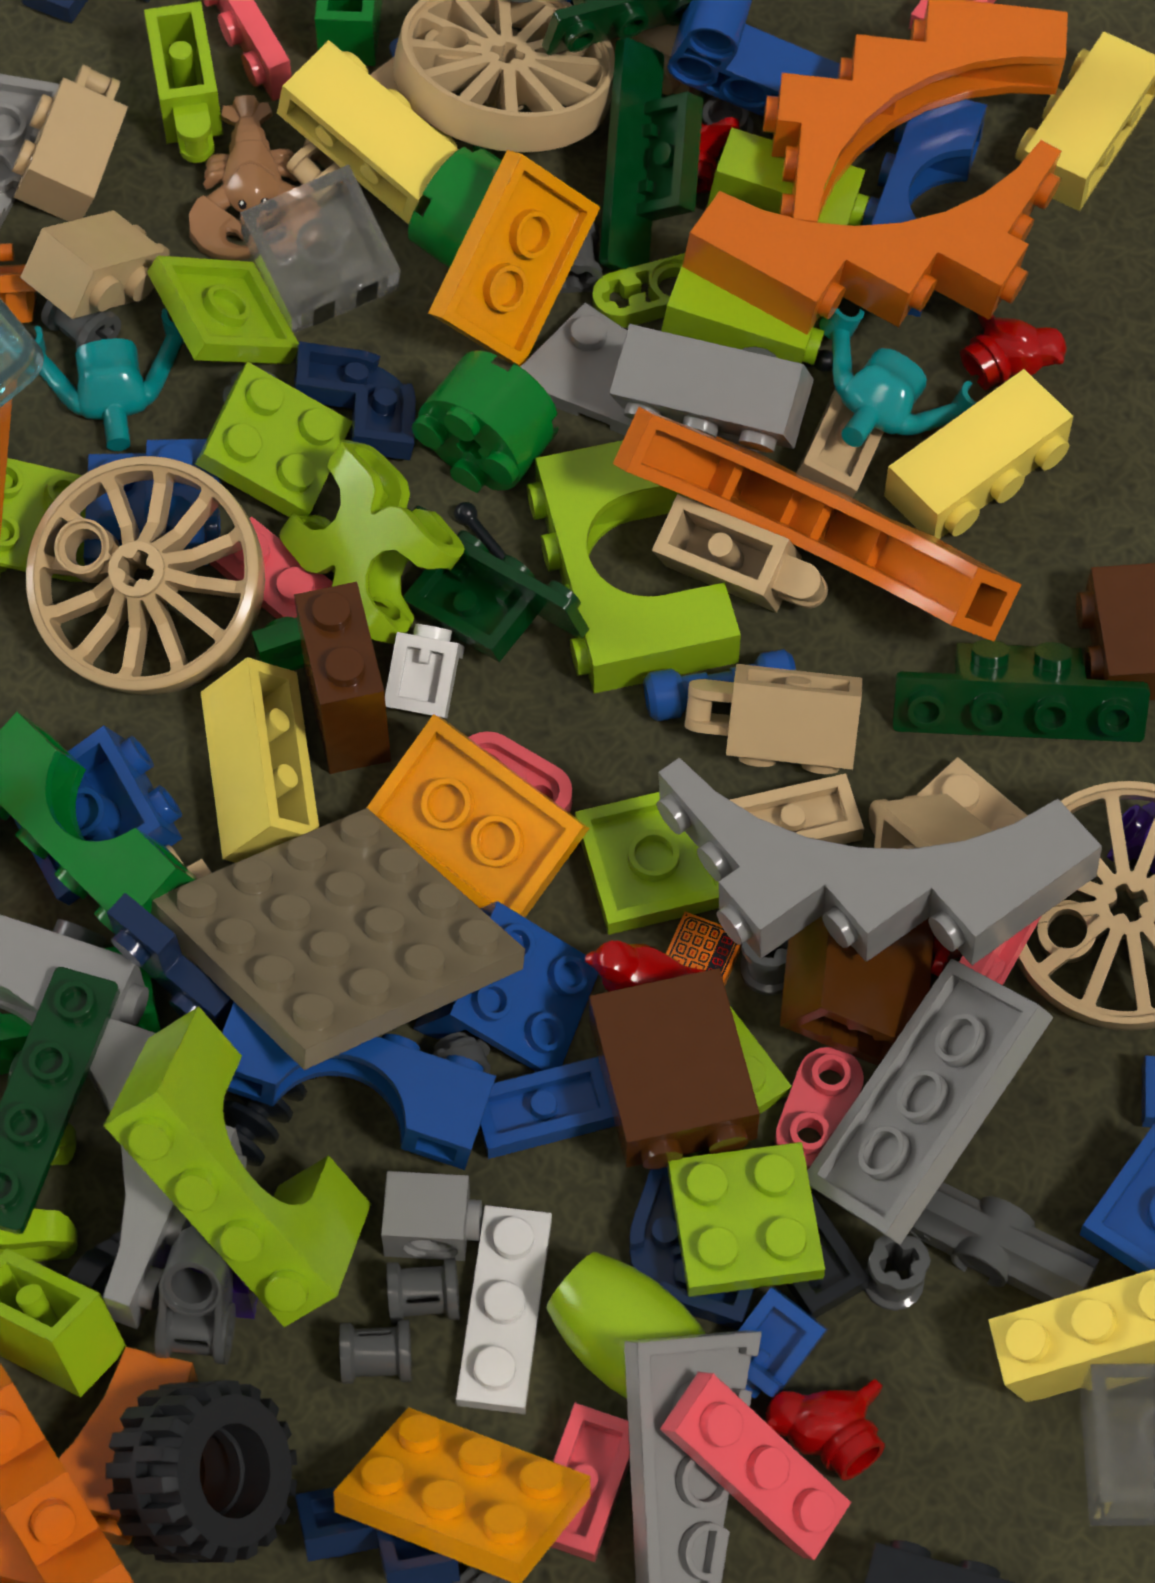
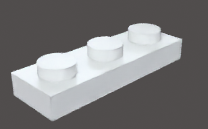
M485 1205L456 1397L457 1406L525 1414L552 1213Z

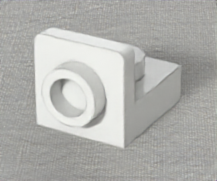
M415 624L413 635L397 632L385 692L386 707L431 716L435 714L442 718L448 717L458 659L463 658L465 648L459 643L450 642L452 630Z

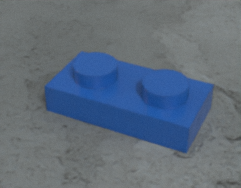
M598 1057L494 1083L479 1126L488 1159L616 1126Z

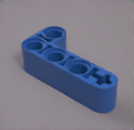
M692 0L682 15L667 65L669 73L678 81L763 117L767 95L778 97L782 73L838 79L839 63L745 24L752 0ZM873 143L863 152L869 151L872 148H874L875 143Z

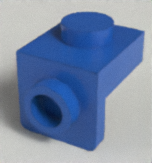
M771 1287L738 1330L762 1332L758 1357L751 1356L746 1390L752 1391V1398L756 1399L761 1391L770 1397L779 1394L828 1331V1328L775 1287Z

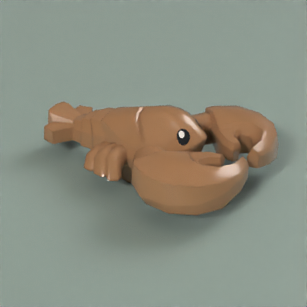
M254 95L236 96L233 105L223 106L221 120L235 127L232 132L231 143L229 144V154L211 155L207 159V168L204 172L206 180L203 183L206 189H211L220 182H223V185L207 197L204 195L199 197L189 212L190 239L200 253L213 259L240 261L251 258L250 246L236 245L226 239L227 236H238L242 241L250 239L246 227L238 219L225 211L231 206L236 211L245 215L257 217L273 208L277 202L283 205L273 215L264 230L263 236L268 239H272L278 232L287 231L286 236L281 240L264 245L266 255L269 257L282 258L302 253L316 243L323 228L321 205L307 188L301 187L299 189L282 180L281 177H286L294 182L298 181L286 169V165L294 153L289 149L270 151L265 131L260 125L273 116L268 102L258 103Z

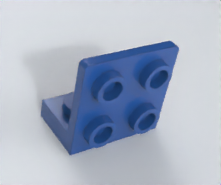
M496 901L480 908L525 948L523 969L418 1017L413 1028L424 1035L436 1039L467 1030L536 1072L562 1066L597 979L598 972L585 962V954L502 903Z

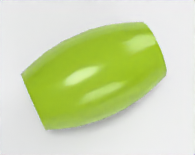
M598 1252L589 1254L566 1276L553 1293L546 1307L563 1340L582 1364L610 1389L626 1399L624 1341L706 1334L686 1307L657 1281L626 1263Z

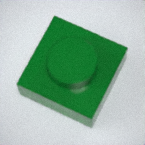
M297 617L278 618L268 623L264 628L252 632L256 660L292 671L304 667Z

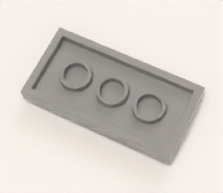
M951 958L808 1169L810 1187L901 1245L1054 1017L1039 1004Z

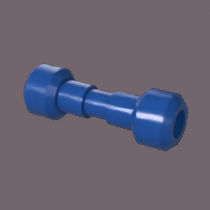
M785 649L760 653L755 663L749 664L796 670L792 654ZM731 667L726 672L709 675L706 672L680 676L672 668L648 672L643 679V690L649 716L657 722L680 718L687 707L690 681L708 679L734 682L736 667Z

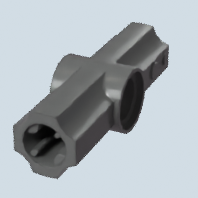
M942 1182L908 1233L913 1237H917L922 1242L951 1255L952 1262L959 1270L965 1272L969 1267L989 1277L990 1279L987 1284L993 1287H1003L1007 1283L1043 1302L1086 1290L1099 1262V1259L1035 1228L1033 1219L1011 1202L992 1196H986L978 1200Z

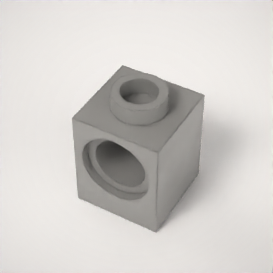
M387 1171L381 1233L384 1256L437 1260L456 1258V1261H465L467 1240L480 1241L482 1200L470 1199L469 1176Z

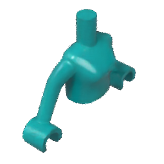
M164 308L161 317L166 337L144 382L140 373L138 350L134 342L121 338L102 339L86 343L76 350L75 357L78 370V386L76 389L46 355V345L41 327L35 326L36 339L28 345L17 344L13 329L7 333L10 352L14 360L22 365L33 366L71 412L82 415L86 419L103 420L106 445L111 451H122L129 448L131 441L127 416L144 411L148 405H151L158 398L183 343H185L174 322L169 319L167 309Z
M837 308L830 319L821 317L819 322L820 329L824 330V335L832 340L834 387L840 395L842 403L854 413L841 433L842 439L846 444L852 447L861 446L874 427L888 434L906 436L929 431L948 424L977 403L968 395V390L973 383L966 381L951 404L911 414L913 405L926 388L927 377L923 370L907 356L892 349L880 348L873 353L865 367L854 376L850 338L861 322L865 312L860 309L856 316L849 317L842 314Z

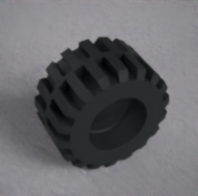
M236 1380L159 1385V1390H147L137 1397L138 1407H127L120 1418L124 1427L123 1431L113 1432L109 1448L115 1452L113 1463H106L105 1479H112L113 1492L107 1494L111 1510H119L122 1515L117 1525L123 1535L135 1536L133 1547L144 1555L154 1554L155 1560L165 1563H235V1560H247L258 1555V1547H268L277 1537L275 1524L286 1523L291 1511L286 1505L288 1496H295L297 1480L291 1479L292 1466L297 1465L296 1449L289 1450L287 1442L292 1433L287 1421L277 1420L279 1408L271 1398L261 1399L260 1389L251 1384L239 1385V1381ZM202 1455L205 1464L203 1490L200 1482V1461Z

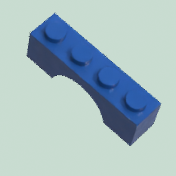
M964 99L926 111L897 126L894 142L900 143L896 154L887 152L884 157L878 179V186L884 187L880 199L870 198L862 226L902 223L914 220L916 218L910 206L922 193L941 184L967 181L982 138L987 105ZM911 308L908 314L920 317L922 310L919 312Z
M233 1002L222 1034L242 1055V1058L227 1089L228 1092L274 1106L287 1091L306 1080L321 1076H342L355 1079L375 1090L390 1106L398 1124L401 1149L465 1170L496 1078L494 1075L483 1072L484 1068L479 1063L458 1055H448L443 1059L420 1051L419 1045L406 1037L396 1034H384L381 1038L375 1037L303 1070L253 1019Z

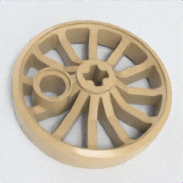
M419 0L410 9L403 22L395 50L393 73L397 88L408 100L411 109L441 132L463 142L487 149L509 150L513 152H541L562 148L578 142L591 134L603 122L608 113L612 98L615 55L609 40L592 44L590 47L579 52H570L568 50L547 55L542 42L553 13L558 9L574 6L565 0H532L523 3L509 0ZM488 23L495 24V31ZM512 26L522 29L516 37L513 36ZM526 105L532 112L518 111Z
M155 456L130 457L106 463L82 475L65 488L52 502L40 520L31 541L26 564V593L30 612L38 632L49 649L68 668L83 678L114 691L138 695H156L180 691L206 680L223 668L238 653L251 634L261 610L265 590V565L261 545L247 513L236 498L221 483L206 472L178 460ZM154 480L147 523L140 534L124 490V485L138 481ZM174 483H182L200 490L201 492L197 500L177 525L166 533ZM105 493L108 494L120 527L121 546L115 536L94 520L83 518L80 515L90 503ZM222 506L232 519L235 526L234 529L219 538L192 549L184 550L217 507ZM86 539H100L102 549L97 560L92 564L80 566L76 561V552L79 545ZM243 549V580L235 581L186 573ZM138 568L141 570L151 568L154 571L149 581L146 579L136 581L134 573ZM53 574L74 576L88 583L101 582L90 591L53 605L51 578ZM180 590L239 598L240 601L227 628L223 630L177 592ZM168 603L215 640V643L206 652L190 663L187 661L167 607ZM108 605L104 616L83 642L74 649L63 633L61 624ZM152 617L171 669L169 672L158 675L141 676ZM128 619L129 628L123 663L119 673L113 674L98 669L93 665V662Z
M1118 781L1088 787L1061 800L1072 814L1090 805L1101 802L1105 804L1115 874L1112 873L1100 858L1097 876L1095 877L1099 884L1089 881L1074 892L1090 901L1079 903L1072 900H1063L1043 914L1036 925L1038 926L1039 944L1048 957L1040 963L1036 962L1026 943L1016 963L1033 988L1045 1000L1065 1014L1097 1027L1137 1031L1155 1028V1008L1151 1007L1140 938L1142 937L1155 950V874L1147 878L1155 857V818L1134 871H1130L1119 800L1134 799L1155 803V784L1138 781ZM1126 891L1131 899L1142 897L1145 901L1139 907L1137 921L1129 922L1128 917L1124 913L1115 916L1111 913L1110 910L1117 905L1118 892ZM1073 915L1084 923L1087 934L1079 945L1073 948H1062L1056 946L1050 940L1048 928L1051 922L1058 916ZM1109 933L1082 999L1070 995L1049 978L1052 973L1065 963H1075L1087 957L1094 948L1096 940ZM1123 939L1126 941L1136 1011H1116L1096 1006Z

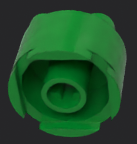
M473 145V152L464 146L451 155L435 173L423 192V195L431 200L424 216H421L416 211L412 214L408 226L409 240L450 268L502 160L485 148Z
M471 351L465 354L422 405L418 418L412 424L413 434L418 441L426 447L433 449L446 464L452 467L450 474L453 480L475 493H478L484 485L493 490H508L515 487L533 465L535 458L541 455L558 434L559 427L553 428L552 421L558 415L556 406L540 383L516 364H513L508 371L492 364L491 362L497 355L487 351Z

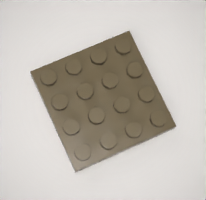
M368 808L191 881L152 900L151 914L176 934L180 949L303 1070L522 970L524 966L525 948Z

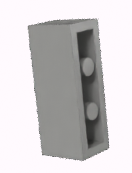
M629 324L609 394L625 409L623 415L633 420L638 407H642L671 420L682 422L686 426L713 437L717 436L718 431L740 436L739 443L753 450L773 453L776 445L794 449L814 379L805 365Z

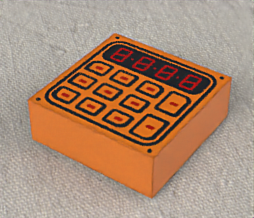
M685 911L666 954L684 966L706 971L720 968L724 985H726L741 951V945L736 944L720 924Z

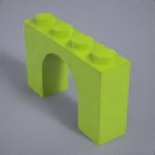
M731 128L715 172L707 207L718 192L721 191L762 210L779 214L782 193L792 194L793 182L782 181L784 158L772 157L773 140ZM852 165L835 184L818 219V223L860 226L869 200V196L859 193L865 174L864 169ZM682 266L667 304L661 329L663 332L740 350L746 347H760L769 350L779 359L801 364L805 362L811 365L815 363L825 332L813 326L808 335Z
M623 440L535 458L536 482L527 484L528 501L533 519L545 518L549 534L541 535V545L548 571L559 569L563 585L579 598L581 605L578 607V610L590 628L582 639H570V649L576 674L578 676L589 675L594 694L642 684L648 672L672 668L680 675L739 663L741 634L725 582L661 596H638L613 587L594 569L589 556L595 544L604 534L626 522L668 514L677 494L686 497L615 466L613 462Z
M198 1006L147 1039L104 1126L282 1326L286 1327L337 1297L371 1203L329 1155L280 1184L274 1196H271L257 1184L244 1168L234 1151L226 1130L223 1115L224 1097L242 1055Z

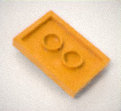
M507 150L428 314L493 354H496L501 359L521 367L526 362L600 210V206L523 154Z
M435 714L432 715L367 806L371 812L479 908L498 901L524 918L590 829L442 717Z
M408 1407L334 1490L335 1512L509 1582L522 1583L589 1500L590 1476Z

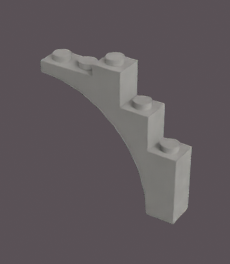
M678 758L658 772L660 800L657 801V808L660 815L673 832L680 835L685 831L699 847L697 854L707 872L719 882V910L717 911V918L721 926L736 944L741 945L746 941L760 959L822 916L823 922L834 940L843 948L851 945L867 962L929 918L930 928L938 941L949 951L958 949L967 961L974 965L1097 876L1102 845L1059 799L1054 800L1012 825L965 841L914 849L858 848L808 838L757 818L716 792L681 758Z
M0 914L1 1009L20 1017L32 1026L53 973L58 967L69 968L117 983L120 995L87 1075L110 1114L147 1039L156 1034L135 1026L143 1016L149 996V990L144 985L140 967L136 966L122 954ZM225 1125L234 1151L246 1169L247 1158L242 1155L236 1128ZM121 1145L126 1193L121 1239L103 1299L113 1321L138 1329L146 1309L154 1311L159 1305V1283L175 1238L182 1230L193 1225Z

